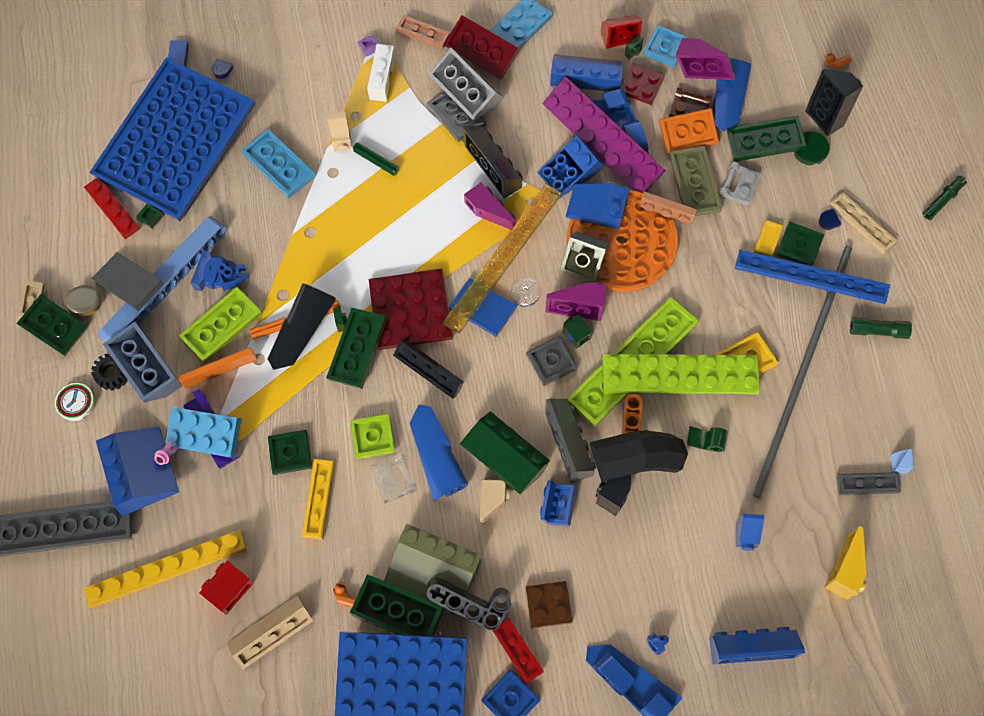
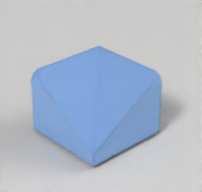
M912 449L899 451L891 455L892 472L907 474L914 468Z

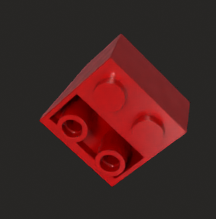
M228 560L217 567L215 570L216 574L203 583L201 586L202 590L199 592L200 595L225 615L232 610L254 584Z

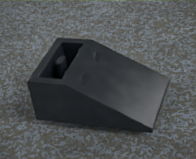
M631 475L601 482L595 495L597 497L596 504L617 516L628 498Z

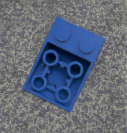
M576 135L537 173L559 199L572 191L574 184L585 183L605 165L587 143Z

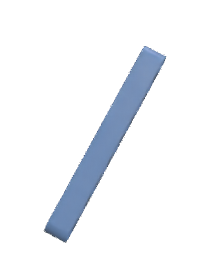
M212 216L207 217L153 274L162 280L164 285L139 311L125 303L102 327L98 335L99 338L106 342L134 322L139 326L195 267L200 260L203 250L209 252L223 237L226 227Z

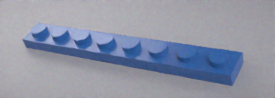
M739 250L735 269L881 304H886L890 284L744 250Z

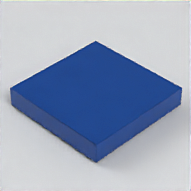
M510 669L481 701L495 716H527L541 699Z

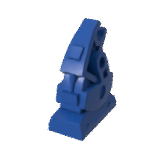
M203 250L191 280V285L197 291H202L205 286L213 290L223 288L226 291L242 284L249 276L247 272L240 274L241 271L246 270L244 265L237 266L233 261L219 256L211 257L208 251Z

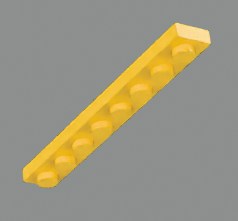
M237 530L84 588L88 607L94 608L243 552L247 548L242 532Z

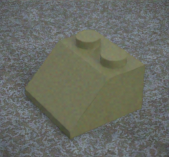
M574 231L570 236L560 271L592 283L596 282L610 243Z

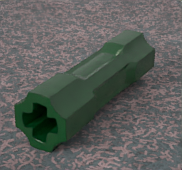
M852 317L850 321V334L892 336L893 338L909 339L912 334V323L909 321H880Z

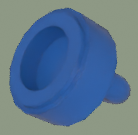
M652 633L647 637V643L656 655H660L665 651L664 645L669 642L668 636H657L655 633Z

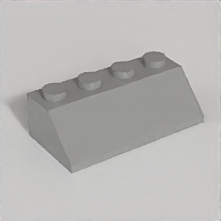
M450 48L428 73L472 120H476L493 111L504 98L453 48Z

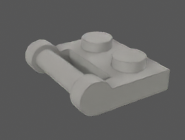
M731 162L724 185L720 188L718 194L723 198L749 206L761 173L742 167L736 162ZM735 174L741 175L735 191L732 192L729 189Z

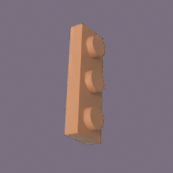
M403 15L396 27L398 33L440 49L445 47L444 44L450 35L448 31Z
M645 191L640 203V207L647 211L661 213L665 217L678 219L682 223L693 224L697 209Z

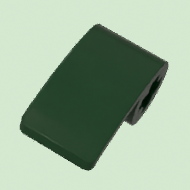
M690 426L687 445L708 451L724 452L728 432L726 429L717 427L710 428V431Z

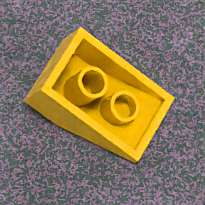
M858 526L848 534L825 586L826 589L847 600L856 596L859 592L862 593L867 583L864 581L867 571L864 531L861 526Z

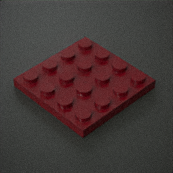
M442 268L368 279L372 312L388 318L377 347L378 350L397 348L402 339L407 340L412 345L453 339Z

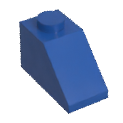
M742 514L736 522V547H741L742 550L751 551L758 547L761 541L764 515Z

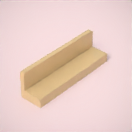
M295 596L228 642L227 645L232 657L244 670L310 624L313 619L299 597Z

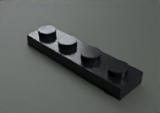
M400 340L393 356L454 399L458 395L464 381L407 340Z

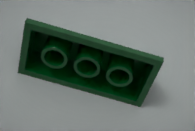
M491 411L478 420L460 443V445L519 494H522L542 476L550 462L547 457Z

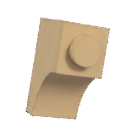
M346 112L328 113L334 151L352 149Z

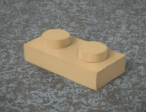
M24 281L18 310L19 318L24 315L40 294L43 295L44 283Z

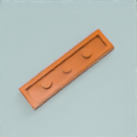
M249 347L181 374L178 378L186 389L254 362L257 358Z

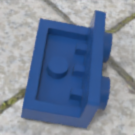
M547 481V486L544 488L543 506L540 508L541 520L549 525L570 526L577 487L575 485L555 484L553 481Z

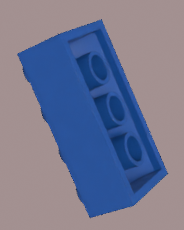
M554 55L550 86H558L566 76L579 89L608 92L620 89L623 61Z
M789 627L777 628L775 632H769V629H757L756 633L749 634L748 630L735 631V635H727V632L714 633L715 636L709 639L713 665L792 659L805 654V648L797 630H790Z

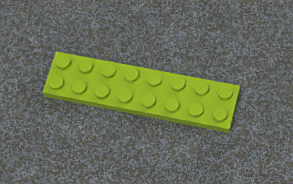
M670 297L613 354H669L698 325L699 320ZM601 365L567 399L569 404H573L576 411L596 427L628 394L603 393Z
M602 355L603 393H760L757 355Z

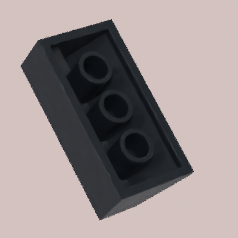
M831 69L822 70L805 112L827 136L845 125L863 88L861 81L850 72Z
M480 126L463 127L465 148L501 196L506 198L521 189L523 180L521 173L518 170L515 171L511 160L508 157L506 158L501 147L493 142L491 134Z

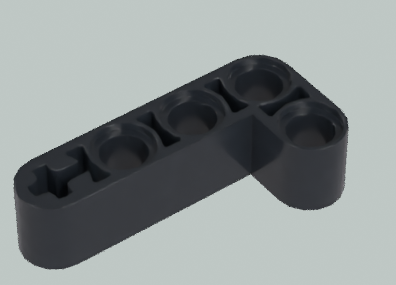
M438 577L432 578L427 585V597L429 600L488 630L499 628L511 606L510 593L506 588L495 589L487 602ZM457 596L460 598V600L458 602H452L450 600V597ZM499 597H505L507 599L504 603H499L496 601ZM472 605H475L479 609L476 611H470L468 608ZM495 615L497 618L490 621L487 619V616Z

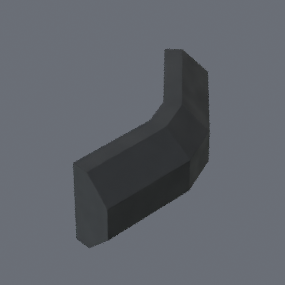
M649 430L620 434L592 441L589 444L601 482L646 471L677 473L683 469L688 456L683 439L669 433Z

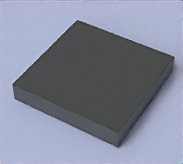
M560 336L526 352L543 386L578 369Z

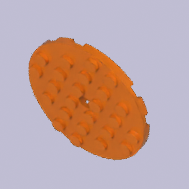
M629 190L619 230L571 219L569 222L566 239L567 245L574 231L610 243L596 282L607 285L606 290L632 292L649 287L667 273L676 256L678 234L673 219L671 220L670 217H665L661 213L647 211L640 207L643 193ZM624 237L627 242L622 245L617 241V238Z

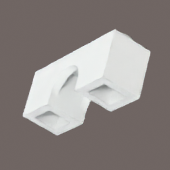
M376 45L367 87L370 100L387 102L390 89L389 75L390 72L393 73L396 60L395 49L392 45Z

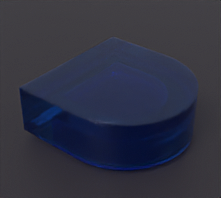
M216 59L212 66L214 76L219 79L229 76L233 69L231 63Z
M834 208L824 211L819 217V225L825 230L841 226Z

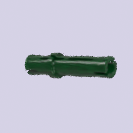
M957 176L950 185L945 186L943 192L922 212L925 215L924 217L932 220L952 198L958 195L959 190L967 184V181H964L965 178Z

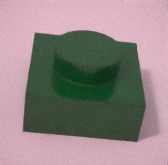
M638 35L626 45L625 56L629 60L642 51L643 38Z
M146 204L136 218L139 222L153 229L163 214L158 209Z
M339 306L333 308L338 332H342L347 322L346 312L342 313Z

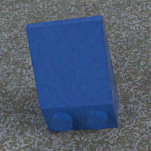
M612 183L574 184L566 218L619 230L628 198L629 187Z

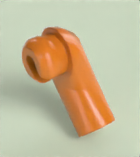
M829 53L825 57V63L834 68H841L852 62L850 55L837 59L835 54Z
M336 583L333 593L337 603L352 608L356 598L348 595L344 583Z

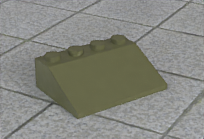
M406 524L397 543L384 581L429 600L427 597L428 582L436 577L468 592L482 561V556ZM457 596L450 597V600L452 602H458L460 598ZM444 608V610H445L446 612H449V613H451V614H453V615H455V616H458V614H456V613H454V612H452V611H450V610Z

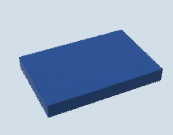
M471 278L468 279L449 306L451 311L495 337L498 336L517 308V305Z

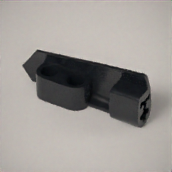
M302 283L289 315L284 320L267 358L273 370L295 364L335 302L336 298Z

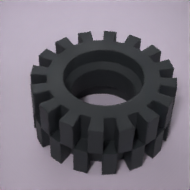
M108 353L104 354L105 358L100 356L98 357L100 359L99 362L94 361L96 366H92L91 369L94 372H91L95 382L105 390L109 388L113 391L114 387L118 390L120 389V384L123 386L126 384L124 380H127V378ZM110 366H116L118 369L116 375L106 378L104 376L105 370Z

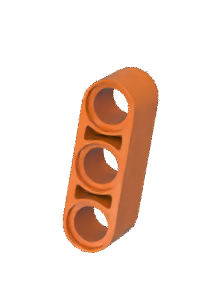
M630 394L626 397L623 407L621 434L641 431L643 401L637 394ZM634 402L638 407L631 408L628 403ZM634 421L636 426L630 427L627 422Z

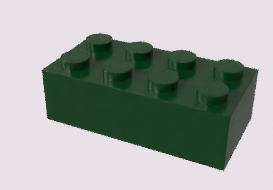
M367 574L350 610V614L357 619L392 634L434 636L445 610L444 607Z

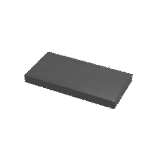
M118 252L91 278L95 283L137 311L164 285L162 280Z

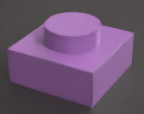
M373 35L357 41L359 48L366 57L375 53L376 45L379 44Z

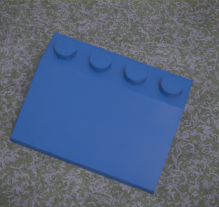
M159 427L113 433L96 440L113 505L122 516L180 492L171 462L160 465L154 459L155 453L165 446Z

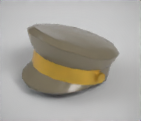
M78 286L67 293L65 304L69 308L70 314L79 320L86 319L95 314L99 309L100 293L92 286Z

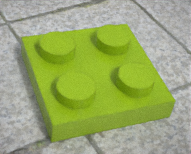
M389 414L350 421L356 460L395 453Z

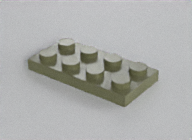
M705 146L670 151L669 158L682 205L697 209L695 216L721 212L722 206Z

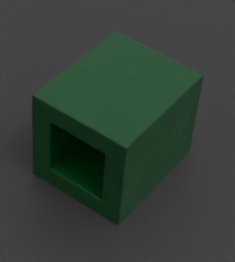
M579 315L574 318L570 317L564 322L563 334L576 349L591 339L592 331Z

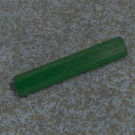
M356 142L353 146V152L391 175L395 176L399 172V166L359 142Z

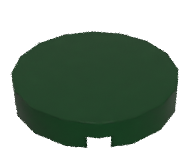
M804 132L806 149L794 151L795 158L806 165L822 163L830 151L827 139L817 132Z

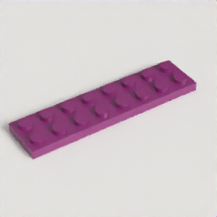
M566 76L542 103L575 136L577 135L582 138L597 157L633 191L647 192L666 171Z

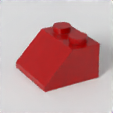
M632 15L603 21L601 24V35L605 48L627 45L636 36H640L642 18Z

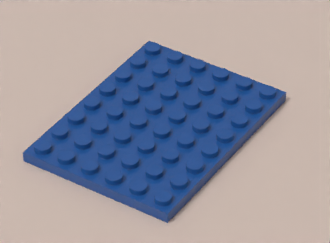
M166 57L89 173L172 218L181 221L256 103L254 100Z

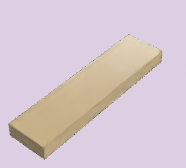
M844 192L830 203L829 206L883 255L898 242Z

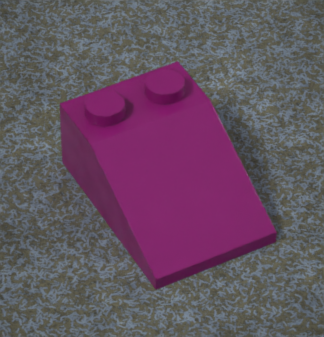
M682 38L676 52V58L685 78L735 80L727 53L700 39Z
M600 282L584 283L548 293L546 296L545 312L571 317L579 315L584 319L601 321L607 285H603Z

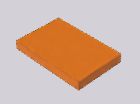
M712 108L659 120L666 155H669L670 151L700 146L706 147L719 143Z

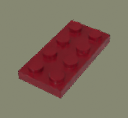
M463 15L459 18L444 44L446 48H453L465 59L501 80L520 50L518 47Z

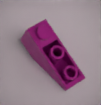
M480 182L464 194V203L476 216L512 231L515 229L516 218L514 214L504 208L502 201L493 196L488 186L485 187Z

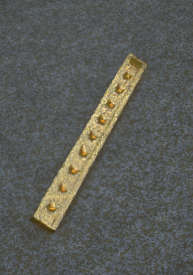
M546 184L443 321V325L458 334L461 333L560 198L561 193Z

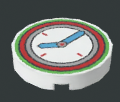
M71 383L63 387L55 398L57 412L69 421L84 419L83 417L89 415L95 406L94 394L86 385L81 383Z

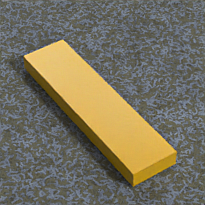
M314 459L302 531L303 538L323 540L335 463L332 460Z

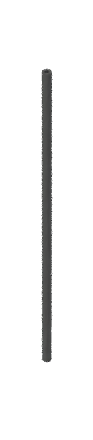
M845 246L836 272L844 273L852 247ZM828 291L753 492V496L756 498H760L836 295L835 292Z

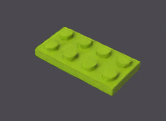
M236 287L182 332L179 337L206 363L260 317L262 312Z

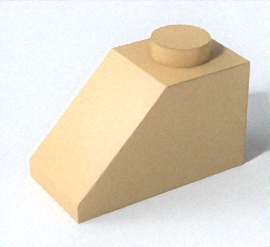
M481 480L480 524L487 522L505 505V499H509V487H506V482L502 480Z

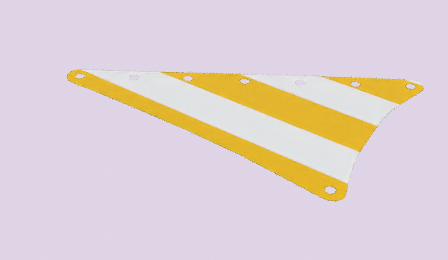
M373 53L365 57L342 112H346L352 148L356 142H359L399 166V172L393 176L353 152V149L334 151L331 138L256 327L288 317L302 283L334 296L340 303L342 313L346 312L347 319L351 308L372 312L368 279L441 268L443 270V277L446 278L476 256L541 215L550 203L549 197L544 191L522 181L521 189L503 198L465 148L464 142L462 140L457 142L444 125L420 103L396 63L393 73L390 72L389 75L390 89L387 102L370 100L367 87L375 55ZM353 112H359L362 117L356 122L351 120L350 115ZM330 168H336L339 171V175L335 178H330L327 175V171ZM480 182L485 187L488 186L493 196L502 201L504 208L514 214L516 218L515 229L512 231L476 216L464 203V194ZM531 197L538 200V205L535 208H530L526 204L527 200ZM309 227L316 229V235L312 238H308L304 234L305 230ZM280 290H286L289 293V297L287 300L280 301L277 298V293ZM334 313L325 315L292 366L273 370L267 359L279 331L255 340L251 337L247 348L250 347L255 355L263 354L265 362L261 365L251 362L239 367L220 415L241 418L238 441L247 437L277 409L331 366L343 331L338 332Z

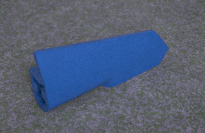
M729 58L735 75V80H716L713 117L715 126L723 132L739 124L751 68L750 63L734 58Z
M624 89L604 93L603 100H593L605 114L649 154L646 136L639 120H636Z
M419 404L410 421V427L433 500L436 501L444 495L448 497L466 488L468 482L451 451V445L432 408Z
M612 645L587 647L586 662L620 696H624L643 716H667L682 700L679 694Z

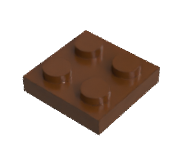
M566 581L525 587L531 629L572 623Z

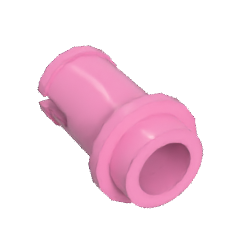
M167 442L161 450L155 453L154 459L156 463L160 465L167 464L170 461V457L177 452V445L171 449L174 442Z

